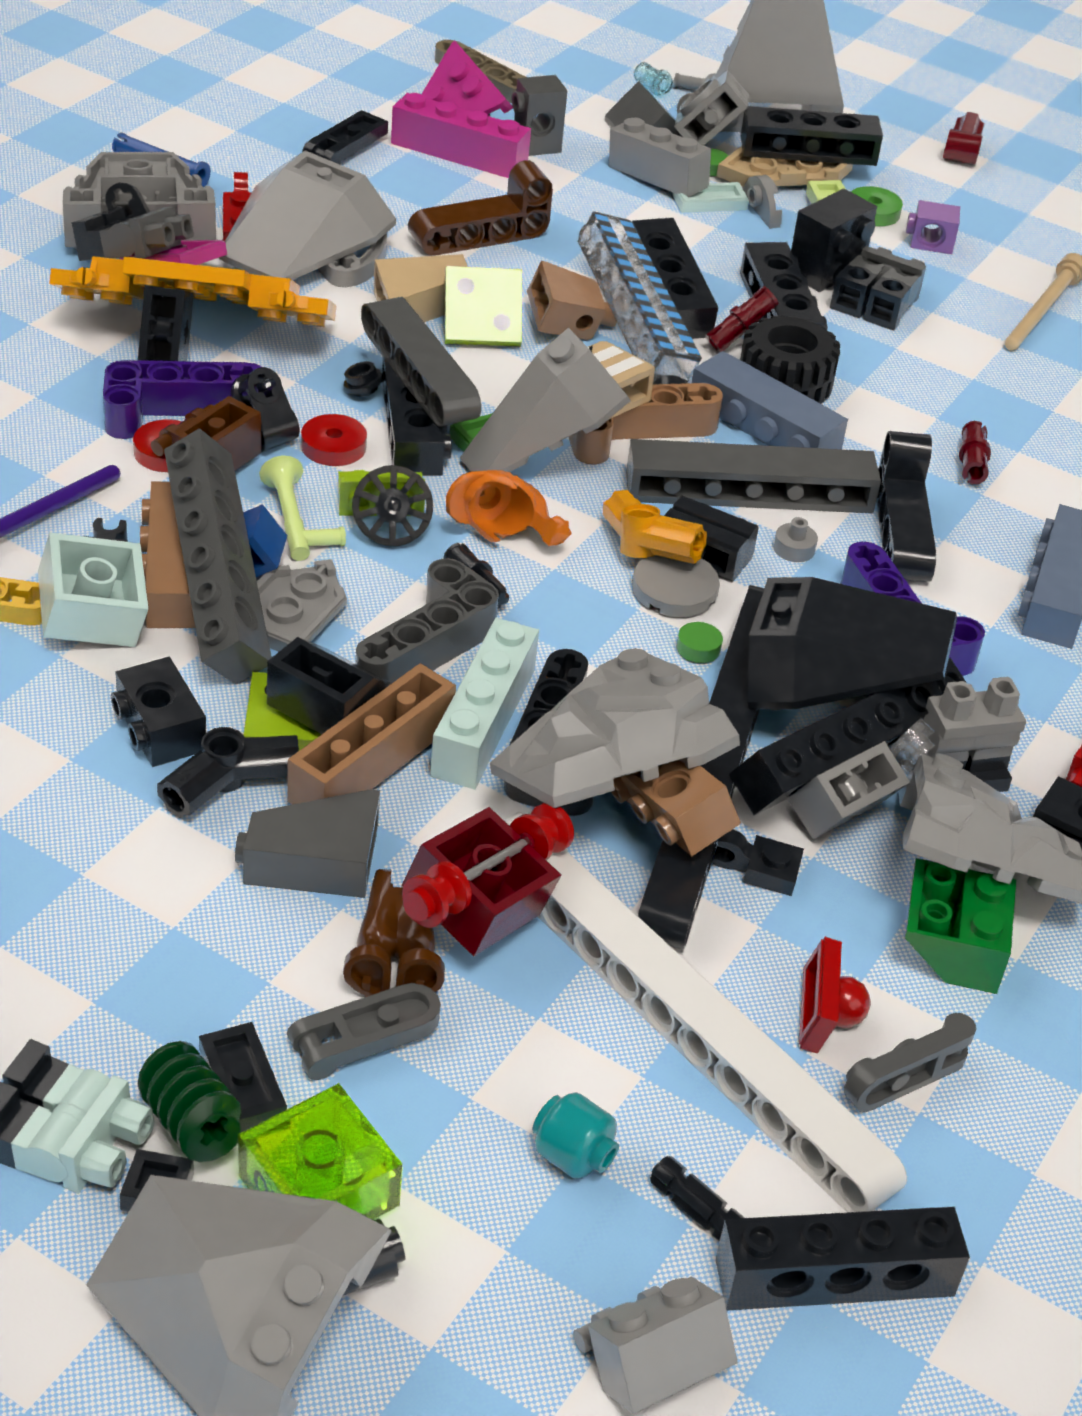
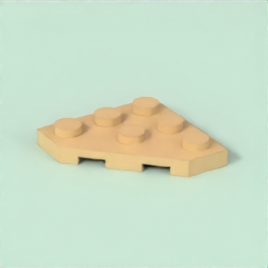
M740 146L718 164L717 177L728 182H739L742 187L745 186L749 177L760 175L769 176L776 186L807 185L808 181L842 180L852 171L853 164L743 156L742 146Z

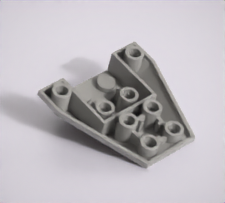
M305 150L277 168L255 186L225 240L227 255L219 257V260L254 275L294 280L376 243L396 225V218L364 174Z

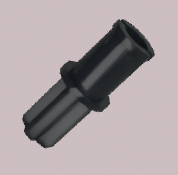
M455 543L446 550L443 559L449 558L463 563L498 590V609L502 604H507L509 594L506 592V587L493 575L492 567L488 562L479 560L464 543Z

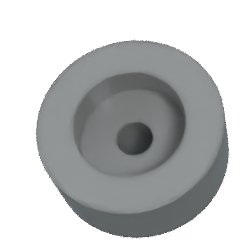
M801 517L793 518L791 523L783 524L777 529L773 546L774 551L778 556L787 561H808L815 555L818 536L808 526L806 519Z

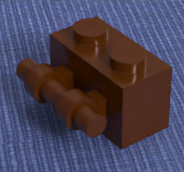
M228 396L215 405L209 404L203 409L199 407L193 409L185 415L183 422L178 425H168L159 432V437L151 442L152 451L156 455L162 456L165 454L164 449L200 428L232 454L234 469L237 470L261 453V412Z

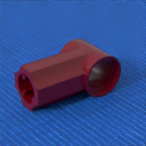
M967 112L964 116L957 118L954 128L950 129L943 154L944 159L976 165L985 124L980 120L979 114Z

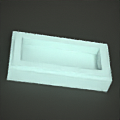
M739 182L709 183L708 188L690 197L682 193L672 194L681 213L748 210L749 199Z

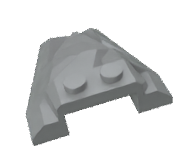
M635 648L624 650L619 653L618 657L598 666L596 670L567 694L552 710L543 715L490 762L491 774L556 808L615 791L613 779L640 771L641 779L646 782L659 778L658 766L680 760L685 763L688 769L704 765L740 745L738 732L723 709L709 704L708 686L702 677L686 671L676 664L668 663L648 654L645 650Z
M939 753L935 754L934 758L924 754L920 755L914 770H910L907 775L910 783L898 792L900 806L912 810L902 834L905 851L963 872H967L972 863L994 871L993 878L996 881L1007 884L1011 883L1015 872L1028 875L1027 883L1037 892L1082 904V849L1079 842L1063 835L1037 817L1022 818L1017 802L995 790L969 771L962 769L963 764L955 758Z

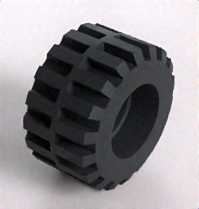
M772 316V318L760 319L758 323H752L749 329L745 331L740 360L821 404L825 398H829L833 389L840 356V343L835 340L836 336L832 332L826 331L824 326L815 324L813 321L793 316Z

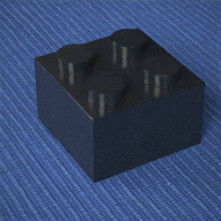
M841 189L798 211L791 252L793 256L798 258L799 269L802 275L807 277L810 288L820 293L833 286L836 276L853 259L861 255L865 246H869L876 226V205L846 189Z

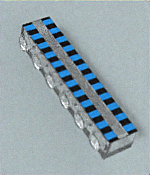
M593 211L588 222L581 228L577 241L632 354L655 367L653 382L665 375H676L688 383L694 368L698 366L702 357L631 220Z

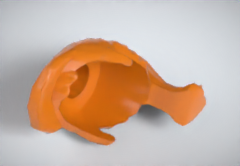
M482 470L465 473L451 484L446 495V512L457 523L471 525L485 539L492 543L500 541L497 536L505 538L517 535L528 527L534 528L548 546L564 543L572 534L568 521L560 516L549 517L547 502L542 494L530 483L510 472Z

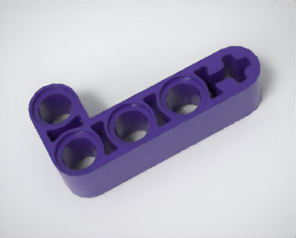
M121 360L110 363L105 369L103 385L105 431L113 438L130 439L133 438L137 429L143 425V415L185 416L195 408L203 409L209 404L215 405L228 396L232 397L231 386L236 378L243 374H250V372L262 366L248 362ZM247 391L242 392L243 397L248 395Z
M866 541L856 542L849 546L840 584L922 604L887 553L880 546ZM957 616L949 658L951 657L962 676H965L975 670L985 636V629L978 621L972 618Z

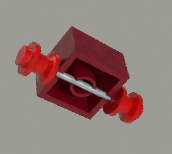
M542 803L535 807L531 814H524L514 819L509 826L494 810L487 807L422 843L401 885L403 887L402 898L406 913L412 920L426 928H434L441 924L473 957L541 914L562 876L547 860L551 857L552 853H558L568 848L574 839V827L569 815L561 807L553 808L546 803Z

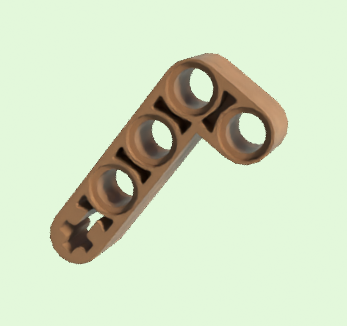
M707 383L653 384L651 401L607 420L602 426L587 434L581 430L569 436L573 454L576 459L583 463L596 465L608 460L611 440L710 436L718 428L723 393L716 386Z

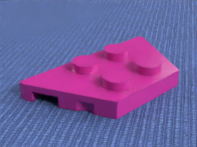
M455 40L450 44L422 92L428 99L438 102H451L459 108L469 111H482L486 114L501 109L505 114L514 108Z

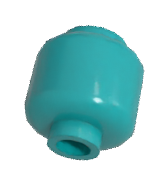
M578 1092L566 1094L562 1098L558 1095L553 1096L539 1111L533 1123L532 1132L536 1134V1151L572 1178H583L594 1170L599 1173L604 1172L618 1153L619 1144L614 1141L617 1132L616 1119Z

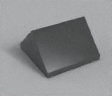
M639 81L605 114V122L610 128L623 123L628 118H640L646 124L657 128H667L672 134L683 137L674 127L675 118Z

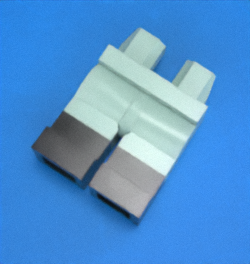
M31 1038L2 1075L3 1082H0V1163L48 1181L63 1182L65 1189L79 1194L88 1181L113 1188L122 1176L127 1163L125 1150L113 1146L117 1138L140 1145L145 1142L153 1130L152 1108L130 1098L129 1082L114 1075L112 1078H109L100 1071L93 1069L83 1070L51 1057L50 1046Z

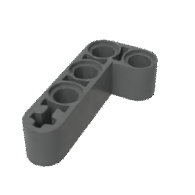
M447 558L432 562L427 571L426 605L358 643L355 664L390 683L395 682L419 663L432 671L483 642L493 621L497 618L498 590L487 580L457 560Z

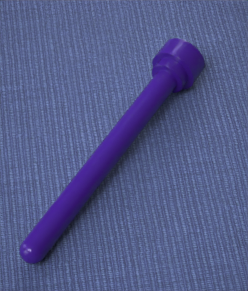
M108 465L0 518V538L117 481L121 475L120 469L116 465Z

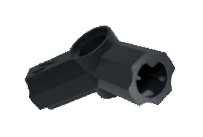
M231 727L214 728L202 737L201 750L157 783L158 796L163 800L169 812L182 818L184 815H191L218 792L226 793L239 789L246 779L288 777V759L299 751L297 735L245 738L239 730Z

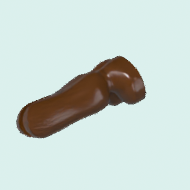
M378 869L372 882L367 910L357 938V947L353 948L345 957L343 966L344 979L355 991L366 997L390 989L391 959L396 957L399 963L395 987L415 983L425 985L436 992L441 989L445 981V964L441 957L434 952V929L423 927L408 916L403 905V887H393L391 883V869Z

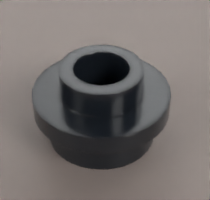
M370 361L356 363L350 366L344 373L346 392L356 394L359 397L373 394L383 381L381 370L375 368L374 363Z

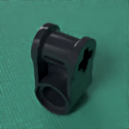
M261 367L253 370L250 374H243L234 380L231 386L232 398L261 412V452L292 441L299 436L298 419L290 407L281 379L276 372L270 368ZM270 382L271 386L266 388L264 384ZM247 391L248 395L243 397L242 392Z

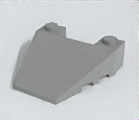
M751 0L737 27L738 32L730 46H727L723 54L724 59L717 73H714L712 77L718 79L725 71L729 70L748 92L749 102L802 104L801 110L843 113L844 103L824 0ZM744 111L722 129L721 132H741Z
M100 152L86 167V175H78L75 178V186L73 188L67 186L63 190L65 247H74L77 250L71 222L108 210L105 202L106 193L113 184L120 182L136 187L150 212L163 207L174 206L176 215L189 214L191 216L194 237L187 240H216L214 190L210 186L203 187L202 179L197 174L191 176L189 166L174 152ZM120 190L118 192L120 199L115 202L116 206L125 207L129 215H131L133 212L129 207L128 201L132 199V194H125Z

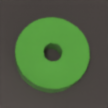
M874 186L858 187L851 191L877 206L875 227L890 226L899 221L903 202L894 192Z

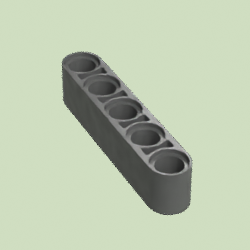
M404 297L363 304L361 320L366 335L438 427L480 417L481 399L476 386Z

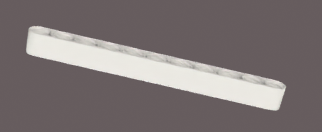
M518 812L504 821L510 826L514 819L525 813ZM566 850L552 853L547 861L562 876L538 918L847 1212L873 1211L905 1187L907 1184L905 1168L898 1156L571 854Z

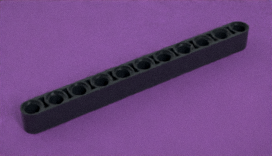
M749 585L709 704L723 709L739 734L740 745L701 765V767L726 786L731 800L736 786L729 773L744 762L760 709H749L747 703L749 634L764 588ZM719 839L692 857L676 843L670 846L662 840L640 905L638 917L669 946L683 950L686 947Z

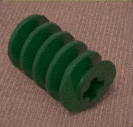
M175 1041L156 1049L146 1059L139 1072L137 1086L140 1097L152 1108L153 1114L159 1119L161 1125L169 1132L170 1137L179 1145L180 1150L189 1160L200 1163L214 1161L229 1153L238 1144L242 1133L239 1122L241 1115L240 1102L230 1093L228 1087L220 1080L219 1076L210 1068L206 1060L191 1043Z

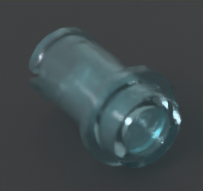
M641 62L635 68V80L648 86L653 94L658 96L665 95L672 89L673 79L667 70H658L647 62Z

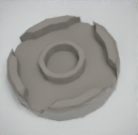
M658 555L643 558L634 569L632 580L633 593L639 602L648 609L650 604L660 608L659 614L668 617L687 618L704 613L709 609L712 602L715 603L720 587L718 573L710 563L702 558L695 564Z

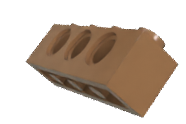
M676 760L659 765V778L644 782L641 779L640 771L613 779L615 791H611L616 800L620 803L625 801L630 803L633 811L644 824L651 821L668 845L671 846L676 843L691 857L741 824L726 786L701 766L688 769L684 762Z

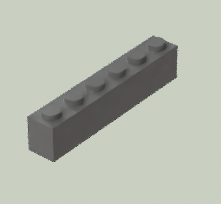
M630 439L626 468L629 492L634 498L644 503L674 504L683 495L700 503H705L708 506L873 514L881 483L874 451Z

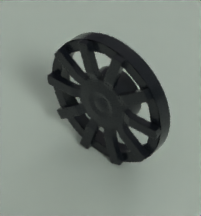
M387 465L372 470L362 478L353 495L352 511L358 528L367 538L384 546H402L416 540L428 527L433 514V498L427 483L419 474L403 466ZM390 473L389 489H385L377 477L378 475ZM397 473L410 477L401 490L397 489ZM370 480L379 490V496L363 491ZM416 482L423 493L408 497L406 493ZM360 497L375 502V507L360 511ZM426 499V513L410 508V504ZM377 514L379 519L369 530L362 518ZM407 515L423 520L416 531L406 519ZM384 522L389 523V539L382 538L376 534ZM401 522L409 536L396 539V523Z

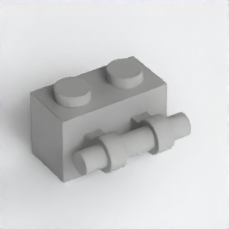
M692 1276L669 1281L661 1289L658 1286H653L640 1292L636 1302L620 1304L614 1308L608 1307L591 1316V1323L573 1332L575 1343L582 1353L594 1350L603 1391L632 1414H636L738 1363L724 1296Z

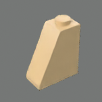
M464 255L375 259L374 294L376 300L381 301L404 297L423 322L444 316L446 266L468 267Z

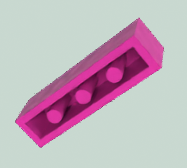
M406 93L392 106L391 144L505 178L509 177V173L514 165L529 159L531 128L521 126L514 120H501L490 117L482 111H469L459 108L451 102H438L428 99L420 93Z

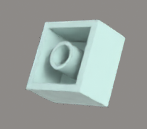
M49 532L38 569L43 637L135 647L148 612L141 544Z

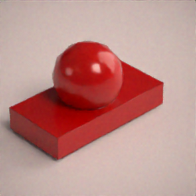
M824 937V939L820 940L803 968L799 1044L801 1049L817 1054L835 1027L851 1028L861 1023L868 1016L871 1006L869 992L863 983L851 976H840L842 942L829 937Z

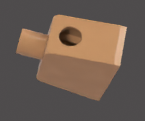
M541 260L527 290L538 331L560 335L569 327L579 339L590 340L594 337L600 324L608 327L616 325L620 313L619 306L604 302L599 285L595 280Z

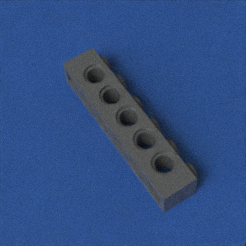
M199 428L164 449L201 662L234 684H237L252 676V672H259L266 668L267 661L272 656L232 454Z

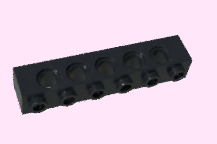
M950 657L944 679L875 693L758 750L729 773V776L755 816L788 799L816 776L884 741L888 747H891L920 732L923 719L929 713L926 709L928 697L943 695L949 682L966 681Z

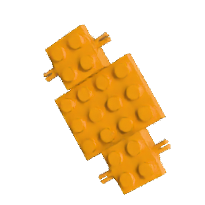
M92 256L90 268L86 267L85 269L81 267L77 271L51 268L49 284L61 288V295L79 300L93 301L94 294H99L100 299L108 300L109 303L132 305V298H144V288L146 285L186 290L194 293V299L217 301V295H220V297H225L226 300L232 301L234 304L248 305V307L258 312L257 317L267 321L286 322L287 316H295L297 321L302 322L301 324L325 327V320L335 321L337 305L329 299L299 296L300 285L292 279L254 275L245 270L124 257L121 260Z

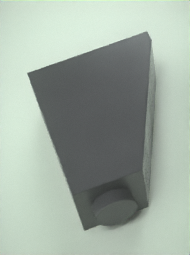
M364 790L252 812L247 833H238L235 848V862L243 863V884L365 898L379 826L380 790Z

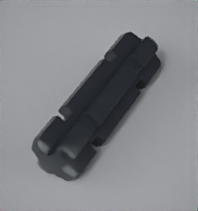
M665 1156L652 1169L651 1183L666 1196L672 1193L674 1195L672 1201L704 1229L709 1230L712 1227L715 1230L712 1235L720 1241L725 1219L745 1217L734 1208H730L729 1211L726 1210L725 1207L728 1203L694 1174L691 1173L687 1177L684 1174L687 1168L674 1157Z

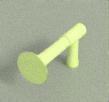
M284 455L273 457L266 461L260 469V479L266 486L276 488L285 521L284 528L288 535L287 541L291 558L296 561L307 559L310 555L309 546H345L346 534L344 527L304 529L294 493V484L301 479L303 474V466L300 461L292 456Z

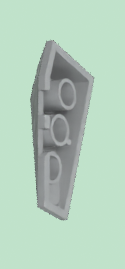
M568 327L534 357L460 456V459L470 471L503 470L511 472L525 465L529 456L547 447L553 451L563 446V439L581 430L587 434L599 428L631 400L589 348Z

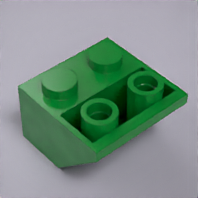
M916 858L913 868L905 939L945 983L997 994L1011 955L1017 879L1012 878L1011 883L1007 884L996 881L993 878L994 874L971 869L963 872L933 861Z

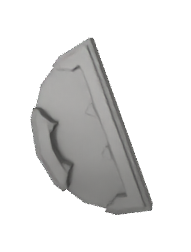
M767 175L749 177L743 190L749 199L750 206L754 208L769 229L780 228L782 210H776L774 194L779 193L774 181Z

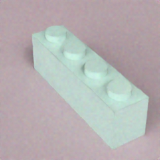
M495 618L433 734L430 777L476 790L535 671L539 629Z

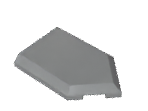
M332 559L315 561L314 567L291 570L289 565L278 566L277 569L265 573L257 581L269 646L278 652L296 637L311 642L347 604V597L336 577V569Z

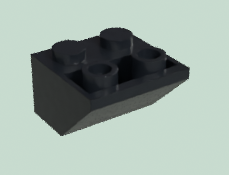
M296 637L267 661V704L320 734L325 733L392 684L329 649L300 637Z

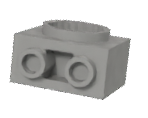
M727 70L718 79L712 77L684 101L679 108L680 112L677 114L674 127L684 138H693L699 144L705 145L748 108L749 94L730 71Z

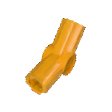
M629 490L614 491L613 495L603 502V516L620 536V552L623 555L633 558H649L658 555L692 564L701 559L707 539V531H704L703 525L660 515V509L649 504H641Z

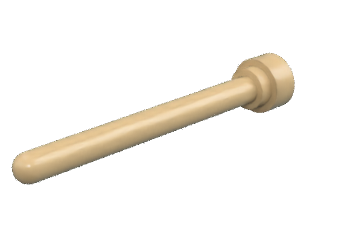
M1069 253L1058 263L1056 267L1057 277L1006 338L1005 347L1008 350H1016L1068 285L1078 284L1082 280V256L1080 254Z

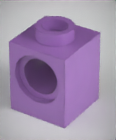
M919 200L916 213H909L906 226V234H912L911 248L952 254L960 224V206ZM929 224H934L939 227L935 229H929L925 226Z

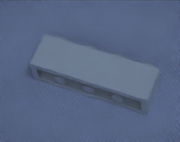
M724 351L694 368L692 383L711 384L722 391L723 399L719 418L768 446L842 449L848 418Z
M1059 504L1055 520L1046 518L1025 588L1026 591L1024 592L1017 616L1026 618L1021 635L1070 649L1073 648L1082 621V510Z

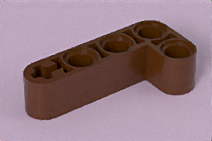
M523 160L514 165L509 173L507 195L418 210L408 221V231L428 255H442L533 239L541 236L549 226L553 186L534 162Z

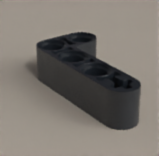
M888 431L878 467L881 483L876 500L882 548L905 580L931 582L936 565V546L925 480L931 459L932 437L931 434Z
M560 649L549 655L510 745L587 678L589 662L581 652L573 649ZM504 781V791L510 799L533 807L544 803ZM593 797L560 807L570 816L582 815L592 807Z

